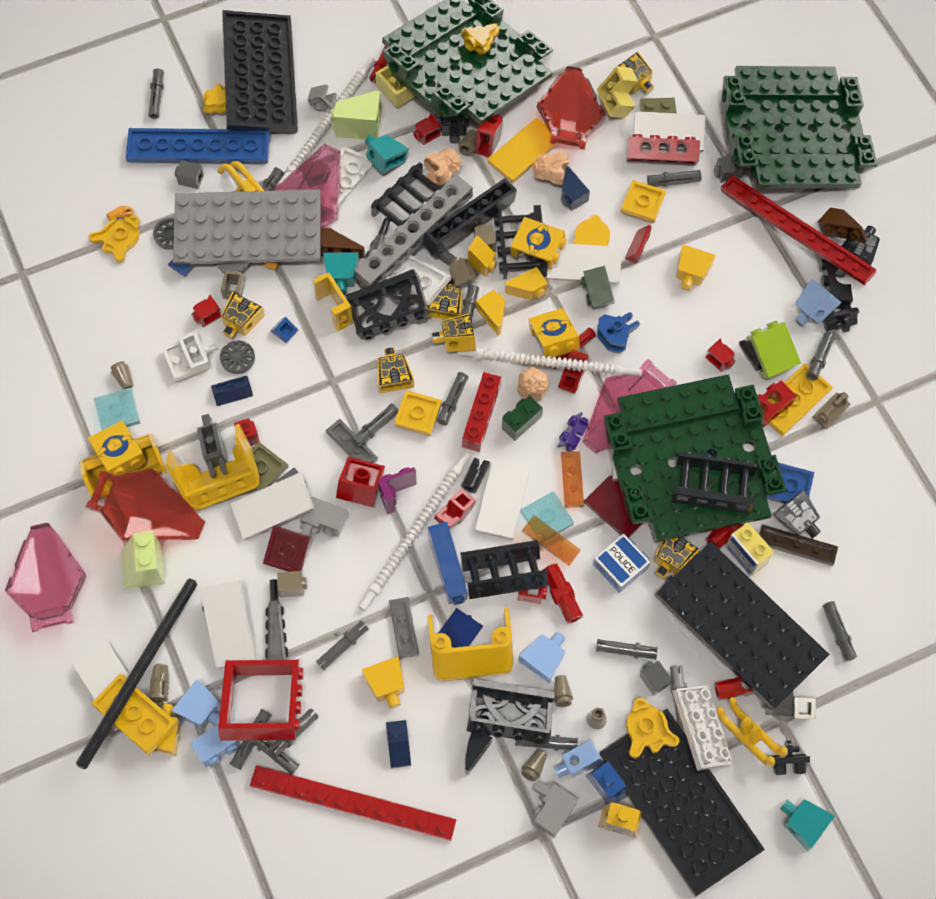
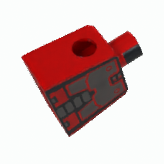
M495 115L478 127L475 145L476 154L488 158L493 155L502 133L503 119L500 115Z

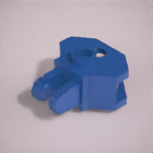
M631 312L622 317L620 315L614 317L606 314L599 317L597 338L608 351L620 354L626 350L629 334L640 326L639 321H635L630 325L626 324L633 317Z

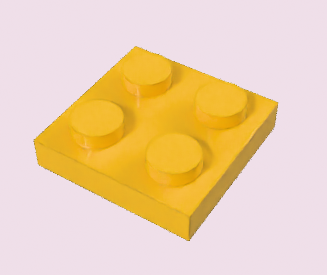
M632 180L621 207V212L655 223L666 190Z
M405 390L394 426L431 436L442 400Z

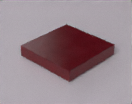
M273 526L263 564L288 572H302L312 537Z

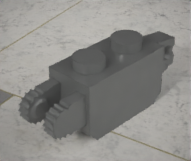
M209 414L202 415L203 426L197 427L204 461L208 466L211 478L216 477L214 467L219 465L222 474H227V458L221 431L217 423H212Z

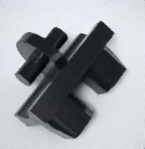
M847 304L843 305L838 312L833 310L825 318V330L842 329L844 333L849 332L850 326L858 324V307L852 308Z
M790 740L785 741V747L788 749L787 756L768 755V757L772 756L775 759L773 766L775 775L787 774L786 764L792 763L794 774H806L807 763H810V756H806L805 753L793 754V752H799L800 749L799 746H792Z

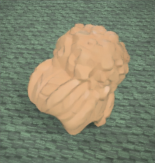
M447 148L437 154L431 153L425 156L424 167L429 170L426 177L437 186L445 184L452 175L460 170L462 162L460 155L455 150Z
M556 152L553 155H539L532 167L534 177L541 180H550L556 185H563L565 169L570 164L568 155L564 152Z
M535 367L522 371L518 376V393L524 400L530 395L535 401H541L548 391V376H546L545 372Z

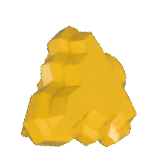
M490 24L485 27H468L461 30L466 49L469 51L475 50L480 55L487 53L493 44V39L497 37L500 27L497 24Z
M216 84L212 90L207 89L203 96V103H205L204 113L212 115L213 113L223 114L226 112L224 86Z

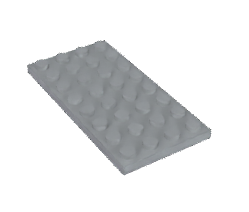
M320 190L175 193L174 264L321 261Z

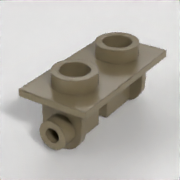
M836 392L813 415V418L828 429L851 405L847 399L849 397L848 394L845 392L838 394Z

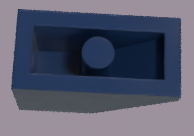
M568 166L565 169L561 201L564 206H568L573 211L589 201L590 190Z
M406 720L386 722L391 769L411 766Z

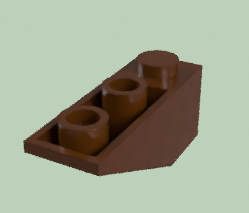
M830 207L817 221L823 235L861 242L868 241L863 227L844 209Z
M321 227V257L324 256V253H358L359 258H365L364 246L331 228Z

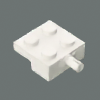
M196 331L178 337V342L162 347L175 382L210 369L207 353L217 350L215 343L203 346Z

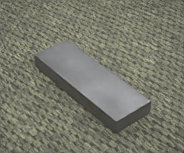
M338 419L325 430L327 435L349 457L375 463L378 460V457L364 443L359 448L352 444L351 438L356 434L341 419Z
M409 598L389 600L399 659L419 656Z

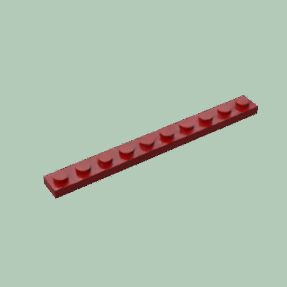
M732 175L721 186L722 192L865 286L876 274L877 269Z
M257 765L249 785L259 790L448 841L452 840L457 819Z

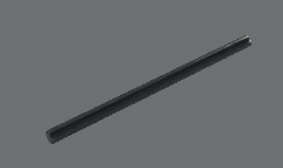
M188 578L76 761L77 767L83 770L88 768L197 586L195 580Z

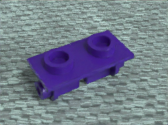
M582 412L569 418L567 429L559 436L558 448L564 445L566 446L565 450L568 452L576 449L581 438L575 434L583 436L589 425L587 418H581Z

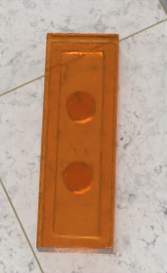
M580 451L561 452L564 508L584 507Z
M535 515L530 518L522 529L524 534L533 540H538L539 545L568 566H570L581 550Z

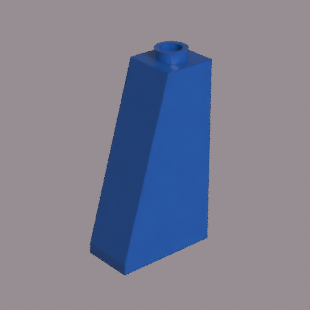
M443 522L429 526L428 540L448 604H462L468 599V592L448 523Z

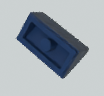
M248 376L211 385L217 406L253 396Z

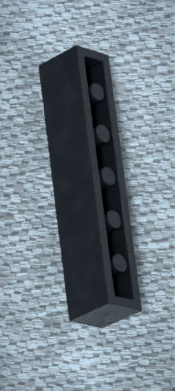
M504 178L426 231L422 245L434 257L473 231L474 227L482 225L496 215L497 208H501L502 211L512 204L515 200L517 189Z

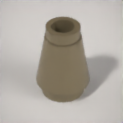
M469 130L458 143V149L463 155H470L475 151L476 130Z
M124 361L117 362L110 367L112 376L124 391L134 386L129 367Z
M556 676L553 701L557 707H568L572 704L573 695L567 676Z
M598 707L588 713L586 720L591 728L601 729L606 725L607 717L604 710Z
M537 749L522 766L521 774L526 779L535 782L536 779L540 778L547 757L543 750Z

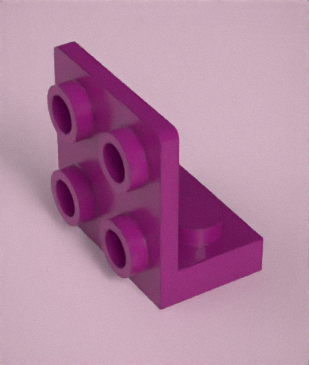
M415 467L403 468L398 473L393 475L386 474L378 480L379 495L387 514L395 512L394 505L397 504L395 492L417 484Z

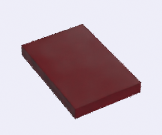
M611 475L584 500V504L620 536L625 534L627 538H630L645 523L632 524L626 513L618 481H612Z

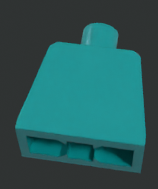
M369 135L365 139V144L368 145L366 157L381 174L406 162L409 148L390 136L384 135L376 139L374 136Z
M324 253L326 274L330 273L343 295H345L346 287L355 286V268L359 263V254Z
M787 799L780 808L781 811L789 816L784 827L807 851L813 848L835 817L833 814L805 799L798 806H795Z

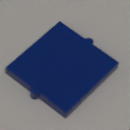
M456 608L438 633L446 634L450 638L451 647L453 648L467 647L474 641L483 625L474 620L471 615H467Z

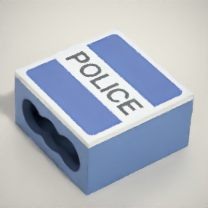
M622 534L599 553L593 561V566L618 593L642 575L650 565L648 556L636 547L634 541L629 537L627 538L625 534Z

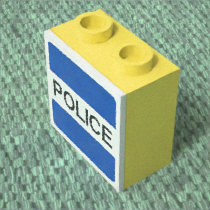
M748 522L731 534L725 547L750 577L764 568L774 553Z

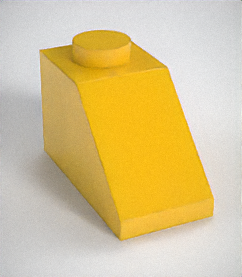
M476 236L468 249V260L471 267L486 277L490 271H494L497 265L495 261L496 254L479 236Z
M535 267L506 281L504 291L508 295L533 300L541 298L547 293L548 283L539 269Z
M493 289L476 301V310L493 331L500 335L505 299Z

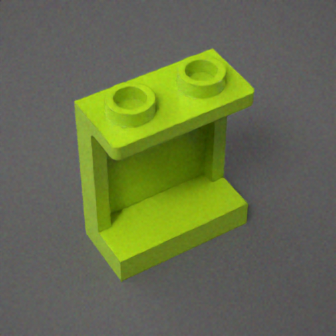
M777 320L766 324L767 328L752 330L750 332L751 335L746 337L747 341L752 342L763 369L759 372L762 379L771 378L801 364L785 322L778 323Z

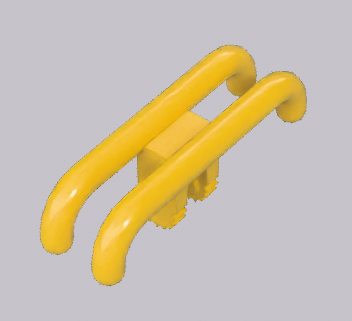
M239 161L222 164L217 170L219 174H223L225 171L230 174L238 184L235 192L265 191ZM235 168H237L240 171V173L245 177L246 180H243L240 177V175L236 172Z
M731 697L729 705L735 715L741 720V730L727 717L722 707L717 708V716L722 724L765 766L773 767L775 759L772 756L767 757L756 746L761 740L776 755L780 757L787 756L788 749L785 746L780 747L739 707L736 698Z

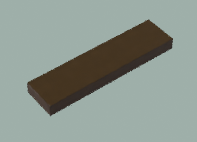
M761 525L759 535L770 548L830 566L834 565L838 546L767 525Z

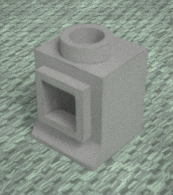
M327 84L310 89L307 100L317 110L333 109L337 94L331 93L326 95L329 87Z

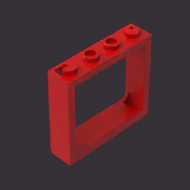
M299 659L225 660L218 723L220 741L296 740V730L300 729V719H297V714H301V701H298V699L303 694L300 680L304 678L303 668H300ZM292 675L288 723H230L235 676Z

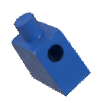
M609 762L602 763L586 775L606 804L618 803L626 797V785Z

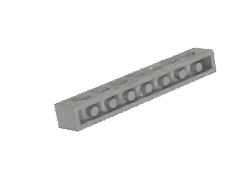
M457 174L453 178L448 179L444 187L435 191L428 202H424L415 214H411L402 226H398L390 237L382 241L380 247L372 250L364 262L358 263L355 268L356 279L366 287L385 280L423 244L426 231L459 210L473 197V187ZM386 254H391L390 257H384ZM373 266H378L377 269H371Z

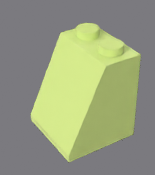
M374 91L337 101L335 109L331 111L332 129L335 130L336 137L365 140L369 135H372L377 139L382 114L381 92Z
M154 531L134 533L121 551L124 589L164 584L162 547Z

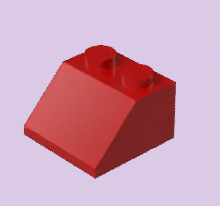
M347 457L338 480L336 498L374 507L379 492L378 480L383 476L385 466Z

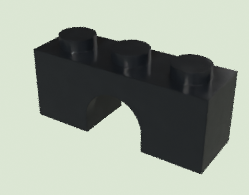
M820 259L819 269L823 273L821 285L841 302L835 309H840L843 305L847 304L851 306L853 302L851 284H842L836 279V277H845L846 273L825 259Z

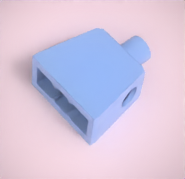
M811 279L796 301V305L802 310L796 320L802 325H805L810 318L819 323L839 306L841 302L823 286Z
M555 632L551 639L542 634L519 655L518 661L549 684L564 657L565 651L560 646L565 641V638L558 632Z
M196 679L172 711L177 717L201 729H205L209 722L214 726L219 723L218 711L221 704Z
M590 739L563 754L564 762L555 766L554 770L559 778L569 773L574 778L601 765L603 762ZM574 760H579V764L576 766H573L572 762Z

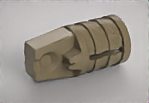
M155 664L150 679L149 699L158 703L168 701L169 687L168 666Z

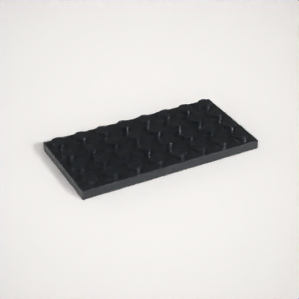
M222 10L226 129L297 133L291 15Z
M712 542L655 594L673 614L773 711L830 655Z
M666 709L663 713L667 719L668 728L679 738V743L676 747L664 745L657 753H652L649 747H644L639 758L633 759L629 756L631 739L627 734L600 751L599 755L604 762L611 764L626 785L627 797L635 809L641 812L643 821L694 897H697L762 853L765 849L710 769L697 771L687 736L669 710Z

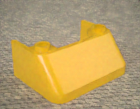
M240 424L235 425L234 439L237 444L233 447L232 452L235 460L226 463L227 474H222L219 465L214 467L216 477L211 478L209 470L200 473L198 467L193 463L179 465L172 450L167 452L165 466L190 509L200 510L255 489L259 485L260 476L253 451Z
M146 434L134 439L141 449L146 463L140 468L126 473L121 478L111 481L106 468L97 454L79 462L81 476L93 503L97 502V498L106 496L111 486L147 472V474H152V476H157L161 473H164V475L168 474L152 434Z
M504 607V627L496 628L493 631L491 637L492 644L457 648L451 647V640L446 634H434L432 614L428 615L434 677L439 681H453L509 674L514 664L509 608Z

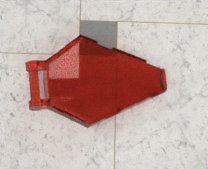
M567 66L563 73H560L551 84L547 93L543 94L537 102L536 107L551 133L549 144H565L584 150L586 138L605 120L606 113L602 105L598 104L597 95L589 79L585 78L581 68Z
M153 468L118 476L105 471L99 472V480L90 502H87L85 508L100 513L122 542L129 541L134 533L154 531L158 541L199 539L205 521L173 488L171 489L162 480L163 478ZM106 481L112 482L103 505L100 506L98 501Z

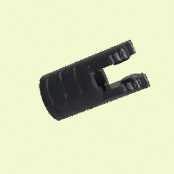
M745 339L739 341V346L756 371L762 370L752 342Z
M478 458L473 459L461 484L465 491L470 493L477 492L488 470L490 461L484 460L480 465Z

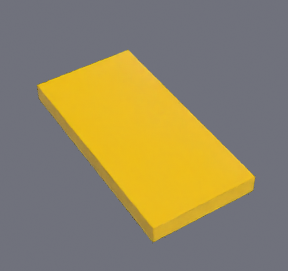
M536 117L487 159V163L513 184L533 166L539 155L547 154L561 142V137Z
M806 363L784 382L797 395L795 402L768 424L782 437L833 389V386L820 375L818 380L812 381L808 379L806 375L810 366ZM768 399L772 404L777 403L774 399Z
M120 673L91 703L103 716L126 681V678ZM137 687L114 723L122 733L148 756L178 725L176 721Z

